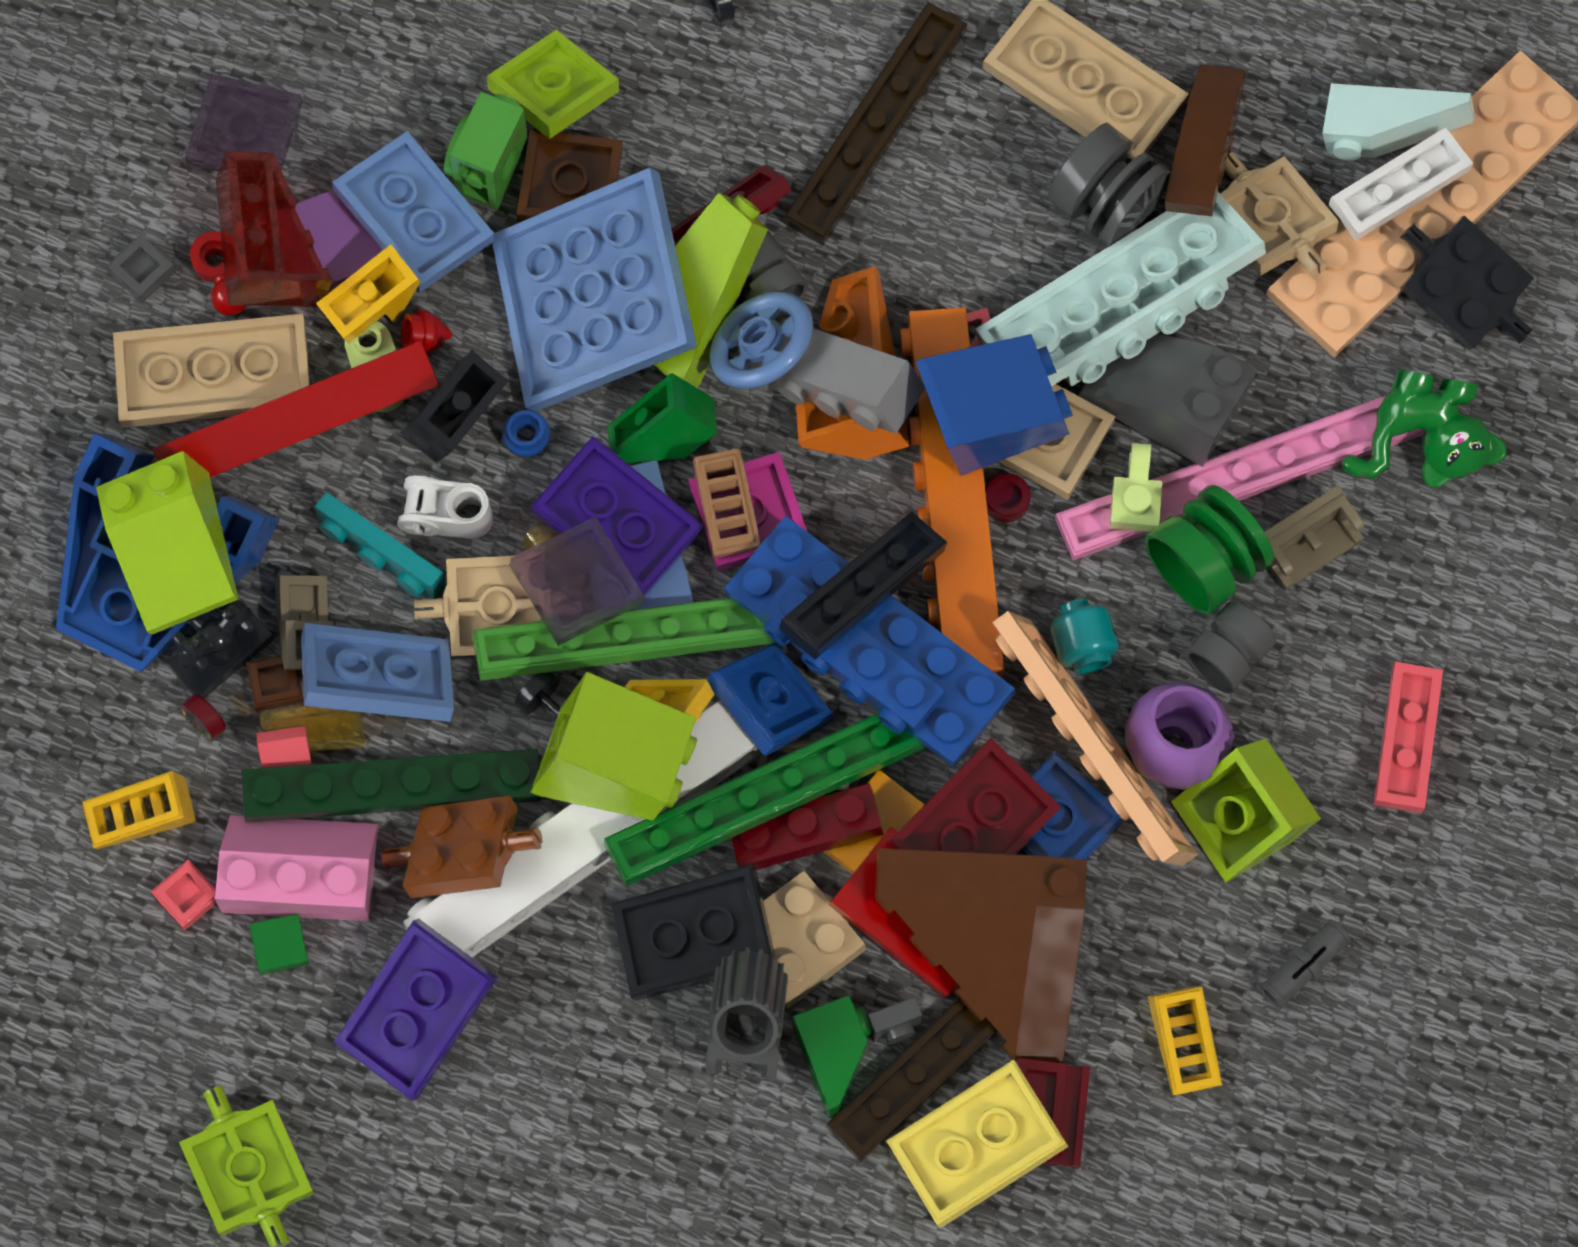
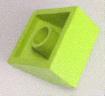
M1266 738L1237 747L1217 764L1209 779L1187 788L1171 801L1225 883L1286 847L1321 819Z

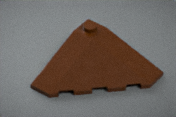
M879 848L877 850L875 900L887 914L895 910L912 930L913 934L909 937V940L932 967H937L941 964L959 985L954 992L979 1021L987 1018L1005 1039L1000 1044L1002 1049L1012 1060L1024 1058L1063 1063L1085 912L1087 860L1032 855Z

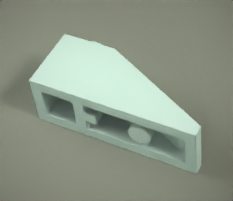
M1331 83L1322 132L1327 154L1349 161L1357 160L1360 157L1375 158L1424 141L1445 127L1448 131L1467 126L1474 123L1475 113L1471 93Z

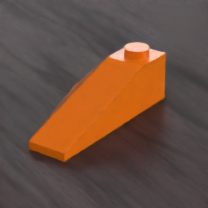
M876 266L833 279L819 323L821 331L896 356L880 274ZM806 401L802 405L796 404L798 443L802 448L867 460L909 447L907 418L896 434L878 427L871 431L860 426L848 416L842 414L837 418L829 416L816 405Z

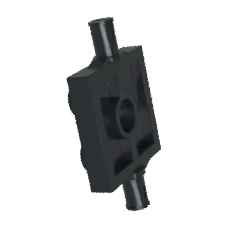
M1465 215L1460 217L1444 236L1434 241L1420 230L1414 222L1402 233L1400 238L1421 256L1418 258L1415 270L1401 285L1400 289L1468 350L1474 349L1484 336L1497 326L1503 328L1518 344L1524 341L1527 335L1531 333L1533 329L1515 315L1512 310L1515 307L1517 298L1534 277Z

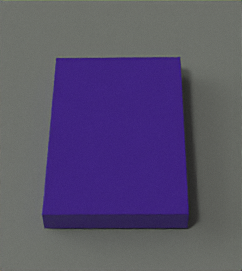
M594 436L589 439L531 505V512L642 601L701 534L705 526Z
M419 918L413 920L334 1040V1043L410 1100L414 1101L422 1094L498 979V976Z

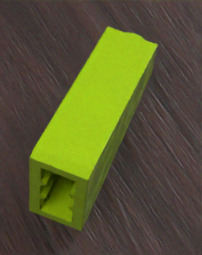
M718 193L675 246L697 347L654 365L666 376L673 373L696 388L701 384L709 366L710 347L713 337L723 320L733 311L768 231V228L757 219V216L761 213L760 210L740 194L734 199Z

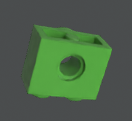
M480 92L471 112L465 114L461 119L446 153L444 174L453 177L454 186L463 197L493 209H499L527 151L528 140L524 108L520 107L514 99L502 94L491 96Z

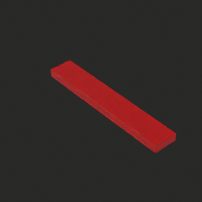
M420 340L153 448V452L157 461L184 451L207 470L210 477H213L437 387L439 383Z

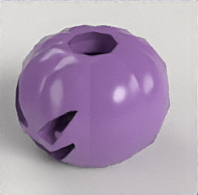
M1174 680L1152 688L1134 702L1125 723V748L1132 758L1134 767L1146 779L1158 782L1167 788L1185 790L1211 777L1217 764L1231 752L1235 735L1232 731L1231 720L1223 703L1212 691L1191 682ZM1168 733L1180 735L1187 742L1188 749L1173 745L1164 739L1162 735Z

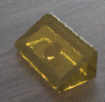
M301 706L262 712L260 714L263 732L306 726L311 755L365 746L361 712Z

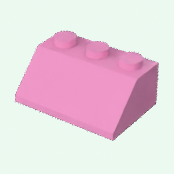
M230 815L219 851L215 901L221 913L268 916L299 914L302 918L370 921L378 824L304 819L245 822L244 816Z

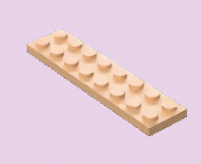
M1521 50L1472 96L1475 113L1474 123L1449 131L1473 162L1468 173L1355 241L1343 223L1339 221L1337 232L1313 246V249L1327 263L1326 269L1321 274L1317 271V276L1311 277L1298 260L1268 288L1266 296L1334 358L1404 292L1400 287L1413 273L1418 258L1421 256L1400 238L1402 233L1413 222L1433 241L1444 236L1455 222L1464 215L1475 224L1578 126V100Z

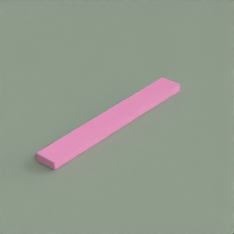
M1386 396L1207 459L1203 467L1196 463L1151 479L1162 481L1160 524L1169 516H1179L1184 519L1182 513L1184 504L1189 500H1196L1198 493L1208 485H1216L1241 501L1341 465L1343 459L1349 455L1361 458L1372 454V437L1377 425V410ZM1415 429L1405 434L1392 437L1390 447L1422 436L1425 431L1423 429ZM1112 494L1056 513L1055 516L1056 523L1073 561L1141 537L1150 532L1110 528Z

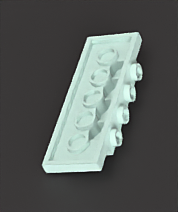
M1217 191L1213 217L1164 212L975 329L977 339L984 345L1032 334L1037 349L1047 346L1057 372L1048 376L1051 386L1063 379L1071 387L1080 381L1087 384L1093 383L1105 373L1106 365L1120 356H1123L1125 359L1137 356L1144 349L1146 340L1161 331L1164 334L1176 332L1184 324L1186 316L1199 307H1202L1204 310L1216 307L1223 300L1225 291L1229 289L1227 278L1265 255V243Z

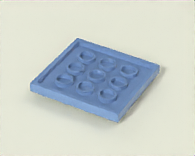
M649 167L494 233L492 245L526 409L537 412L697 347L661 178L656 170Z

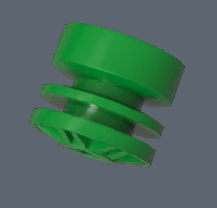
M1216 485L1206 486L1198 493L1196 500H1189L1184 504L1182 510L1184 519L1179 516H1169L1148 533L1144 541L1147 553L1162 578L1186 604L1203 615H1211L1235 595L1237 589L1235 581L1241 584L1250 583L1255 578L1256 572H1263L1272 565L1274 560L1272 546L1253 515L1239 500Z

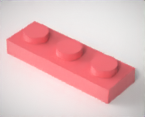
M1395 662L1392 666L1373 803L1375 806L1421 814L1425 809L1443 676L1442 669Z

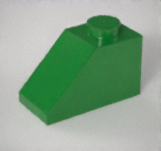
M673 373L669 374L607 425L609 449L626 463L685 459L701 445L708 443L718 432L714 398Z
M849 995L793 1016L792 1027L828 1118L834 1117L840 1111L865 1055L868 1042L866 1036L872 1034V1028L863 1006L854 1008Z

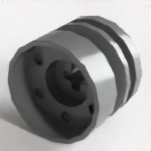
M1108 122L1097 127L1075 149L1055 177L1047 196L1048 201L1073 220L1085 214L1090 208H1093L1086 222L1085 230L1093 236L1102 231L1100 241L1107 247L1137 230L1147 221L1157 207L1161 196L1169 184L1171 172L1162 164L1152 167L1154 158L1146 152L1138 155L1130 163L1126 164L1134 143Z

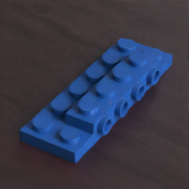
M785 515L724 587L725 594L764 623L763 630L772 640L783 647L790 643L803 653L801 659L810 669L821 676L828 672L841 682L839 688L848 698L859 705L866 701L880 712L877 717L886 727L899 735L903 730L954 768L1013 697L1015 688L893 596H890L814 660L779 629L781 619L849 563Z

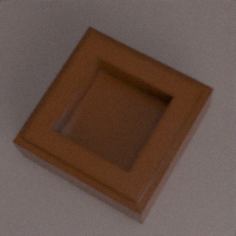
M282 655L246 662L256 712L304 703L299 671L284 670Z

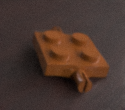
M511 796L422 807L412 842L407 846L384 848L381 858L386 869L407 865L402 887L410 898L501 887L504 869L515 851L540 849L543 840L541 831L538 828L522 831L514 830L518 807Z

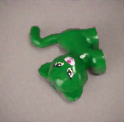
M1398 370L1391 391L1377 410V425L1372 437L1373 457L1369 461H1365L1355 455H1349L1343 459L1342 467L1343 471L1354 478L1374 480L1390 467L1392 437L1415 429H1423L1426 432L1423 438L1422 452L1425 456V461L1422 466V476L1428 488H1439L1450 479H1461L1479 471L1484 465L1499 463L1505 459L1507 453L1504 442L1497 435L1488 431L1481 418L1459 411L1458 405H1467L1476 398L1478 384L1443 378L1438 390L1433 388V375Z

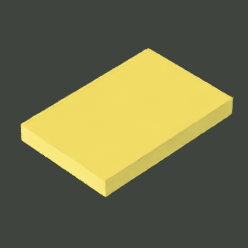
M1015 1060L1010 1061L886 1140L939 1228L947 1225L1069 1147Z

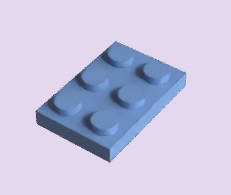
M408 131L332 182L334 193L381 249L384 250L391 244L421 281L416 289L418 293H421L494 242V232Z
M304 623L301 635L304 706L451 721L454 711L449 639Z

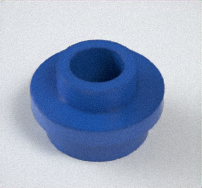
M517 411L510 415L503 425V442L506 448L517 456H535L541 453L549 443L550 428L548 422L541 414L535 411ZM528 428L535 432L534 438L529 441H522L517 437L522 429Z

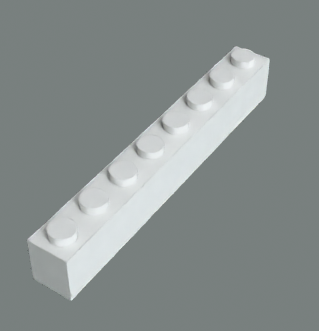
M711 699L699 720L694 724L691 736L697 738V743L686 766L680 765L676 778L682 780L683 784L674 806L714 788L761 753L720 700L715 703ZM573 803L558 814H555L553 811L547 812L534 821L529 828H538L541 831L542 847L540 849L515 851L505 866L501 887L442 894L435 900L432 896L426 897L408 911L409 918L403 921L405 930L407 931L413 920L419 918L469 956L474 957L609 862L611 858L604 847V838L645 819ZM665 806L662 811L669 809V807Z

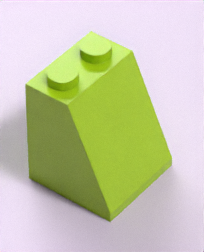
M586 672L560 708L530 793L545 798L653 821L665 806L672 808L679 796L683 781L677 779L676 776L680 765L686 766L694 752L697 738L691 736L696 717Z

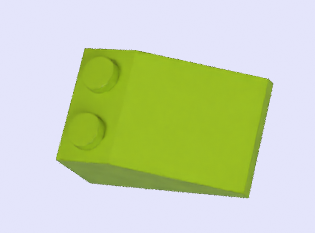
M184 451L96 487L105 530L146 631L149 634L153 635L239 600L209 472Z

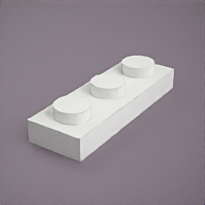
M1445 127L1332 196L1329 206L1355 241L1468 173L1473 162Z

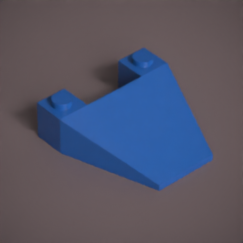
M94 433L73 481L56 630L143 672L174 643V634L177 632L184 634L191 625L188 621H184L153 635L146 631L105 530L96 490L97 486L150 465L154 455L113 435ZM222 496L217 509L236 585L261 561L280 517L239 497Z

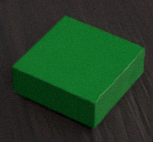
M299 914L249 924L258 970L261 976L310 965Z

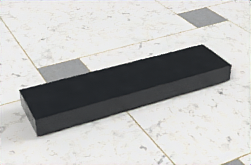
M910 512L782 618L779 629L814 660L817 659L942 554L946 548L947 541L917 515Z

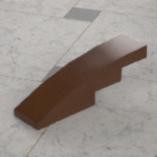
M1209 65L1199 66L1174 156L1165 198L1166 211L1213 217L1218 186L1222 185L1227 155L1231 153L1246 69Z

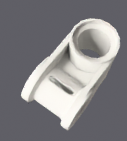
M415 475L405 478L404 489L408 492L404 514L398 517L397 527L399 529L417 535H441L464 539L480 538L491 529L493 524L492 509L485 491L480 486L472 483L443 481L427 476ZM467 505L481 507L480 512L472 518L458 516L459 511Z

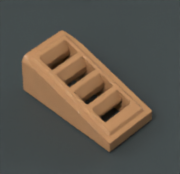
M740 449L695 457L693 459V472L714 559L757 550L761 542ZM733 472V475H728L709 480L707 479V477ZM737 488L738 494L717 499H712L711 493ZM737 508L742 509L743 514L716 519L715 513ZM746 526V534L720 539L719 531Z

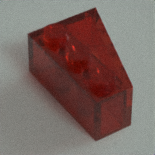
M226 151L216 176V190L227 305L318 307L316 303L327 295L333 279L328 269H323L313 248L315 241L310 230H305L295 209L297 205L296 200L274 153Z

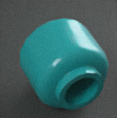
M1078 599L1060 607L1062 614L1057 616L1049 627L1059 663L1066 668L1074 669L1076 674H1088L1109 666L1112 663L1111 657L1118 650L1119 641L1108 609L1101 605H1089L1088 599Z

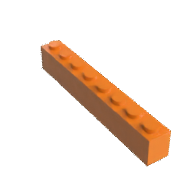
M966 307L909 311L907 328L899 329L901 357H910L911 366L921 380L916 361L926 357L970 348ZM925 389L915 404L916 417H908L910 446L919 445L920 462H913L915 491L923 490L925 507H917V516L947 541L944 552L922 570L924 582L933 581L934 598L926 599L927 621L933 627H937L938 631L1003 678V653L995 640L1001 634L992 623L999 618L983 468L961 476L948 450Z

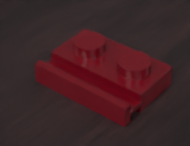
M1018 1058L1016 1063L1069 1146L1041 1165L1055 1167L1059 1165L1079 1169L1090 1067L1068 1066V1064Z

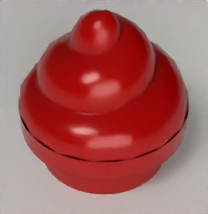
M417 310L415 314H406L402 321V347L421 340L428 357L433 355L435 350L442 348L445 341L450 340L452 337L449 327L444 325L439 317L428 310Z

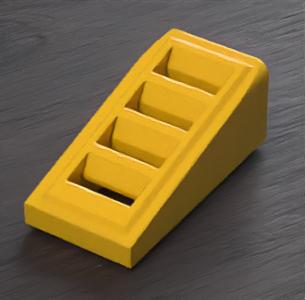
M174 771L82 801L94 849L112 846L196 822L187 781L183 775ZM166 791L171 807L169 812H167L163 792ZM150 796L155 816L149 819L147 818L143 798ZM130 802L135 821L131 825L127 823L123 803ZM107 807H111L116 830L108 832L103 811Z
M1193 986L1149 995L1148 1001L1172 1095L1221 1086L1222 1081L1203 988ZM1189 1004L1191 1013L1174 1017L1168 1016L1167 1008ZM1189 1024L1195 1025L1196 1033L1173 1037L1171 1028ZM1200 1044L1201 1053L1177 1057L1175 1048ZM1205 1063L1206 1073L1181 1078L1179 1068Z

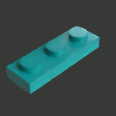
M326 492L315 505L318 521L321 523L319 529L324 535L340 545L345 540L359 549L357 553L359 558L371 568L381 571L385 567L397 575L396 582L410 595L419 598L423 593L430 599H437L446 587L441 570Z

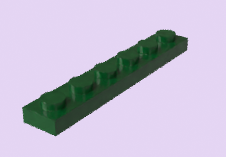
M538 749L241 770L245 822L411 811L421 810L422 807L511 796L515 803L541 801V796L530 793L539 769Z

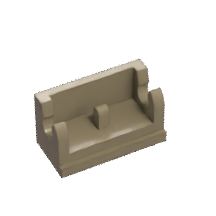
M1339 485L1264 531L1274 554L1273 563L1268 569L1284 591L1363 541L1364 537L1359 530L1365 527L1364 523L1344 496V492Z

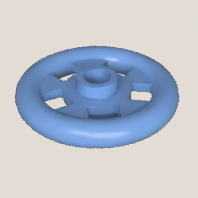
M768 292L752 297L736 307L720 324L711 343L710 364L716 377L732 388L754 389L768 385L789 372L804 355L812 337L813 318L806 303L791 293ZM782 311L787 312L791 316L780 326L775 319ZM789 337L790 340L788 344L781 352H779V349L783 344L784 338ZM739 346L741 355L729 360V349ZM763 361L762 366L748 370L751 362L758 363Z

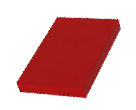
M891 826L828 905L944 999L950 994L957 983L941 964L937 967H932L909 940L913 932L895 910L887 914L875 900L877 850L879 848L892 849L887 843L898 831Z

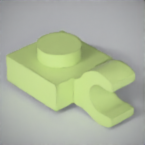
M1132 443L1131 452L1129 453L1128 478L1114 477L1110 528L1151 532L1160 525L1162 481L1148 480L1151 458V445Z

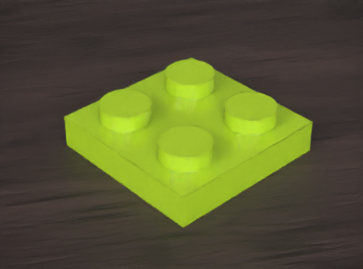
M556 29L487 75V87L495 95L502 94L514 99L520 107L524 108L525 120L551 139L619 92V79Z

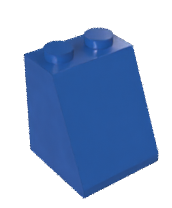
M1032 334L926 357L916 361L946 445L961 476L1070 434L1064 420L1073 416L1063 389L1053 391L1048 376L1057 372L1047 346L1037 349Z

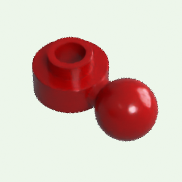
M212 231L200 235L193 242L190 249L193 270L201 279L214 282L215 285L211 291L213 307L223 315H237L245 309L249 300L246 286L241 281L232 278L239 263L237 247L228 235L221 232ZM213 254L221 255L224 258L222 263L217 266L209 265L206 261Z

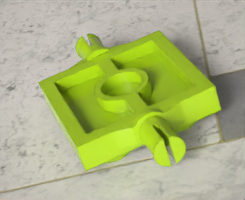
M214 1087L213 1089L220 1102V1107H218L211 1090L206 1091L203 1097L215 1121H212L202 1132L180 1141L179 1144L217 1232L222 1237L246 1225L260 1224L270 1247H279L273 1229H275L282 1246H285L291 1240L287 1236L279 1215L288 1206L314 1195V1192L273 1100H270L251 1110L233 1112L224 1092V1087Z

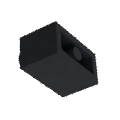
M471 350L456 362L439 383V386L435 388L400 433L434 462L438 463L455 449L507 384L508 380Z

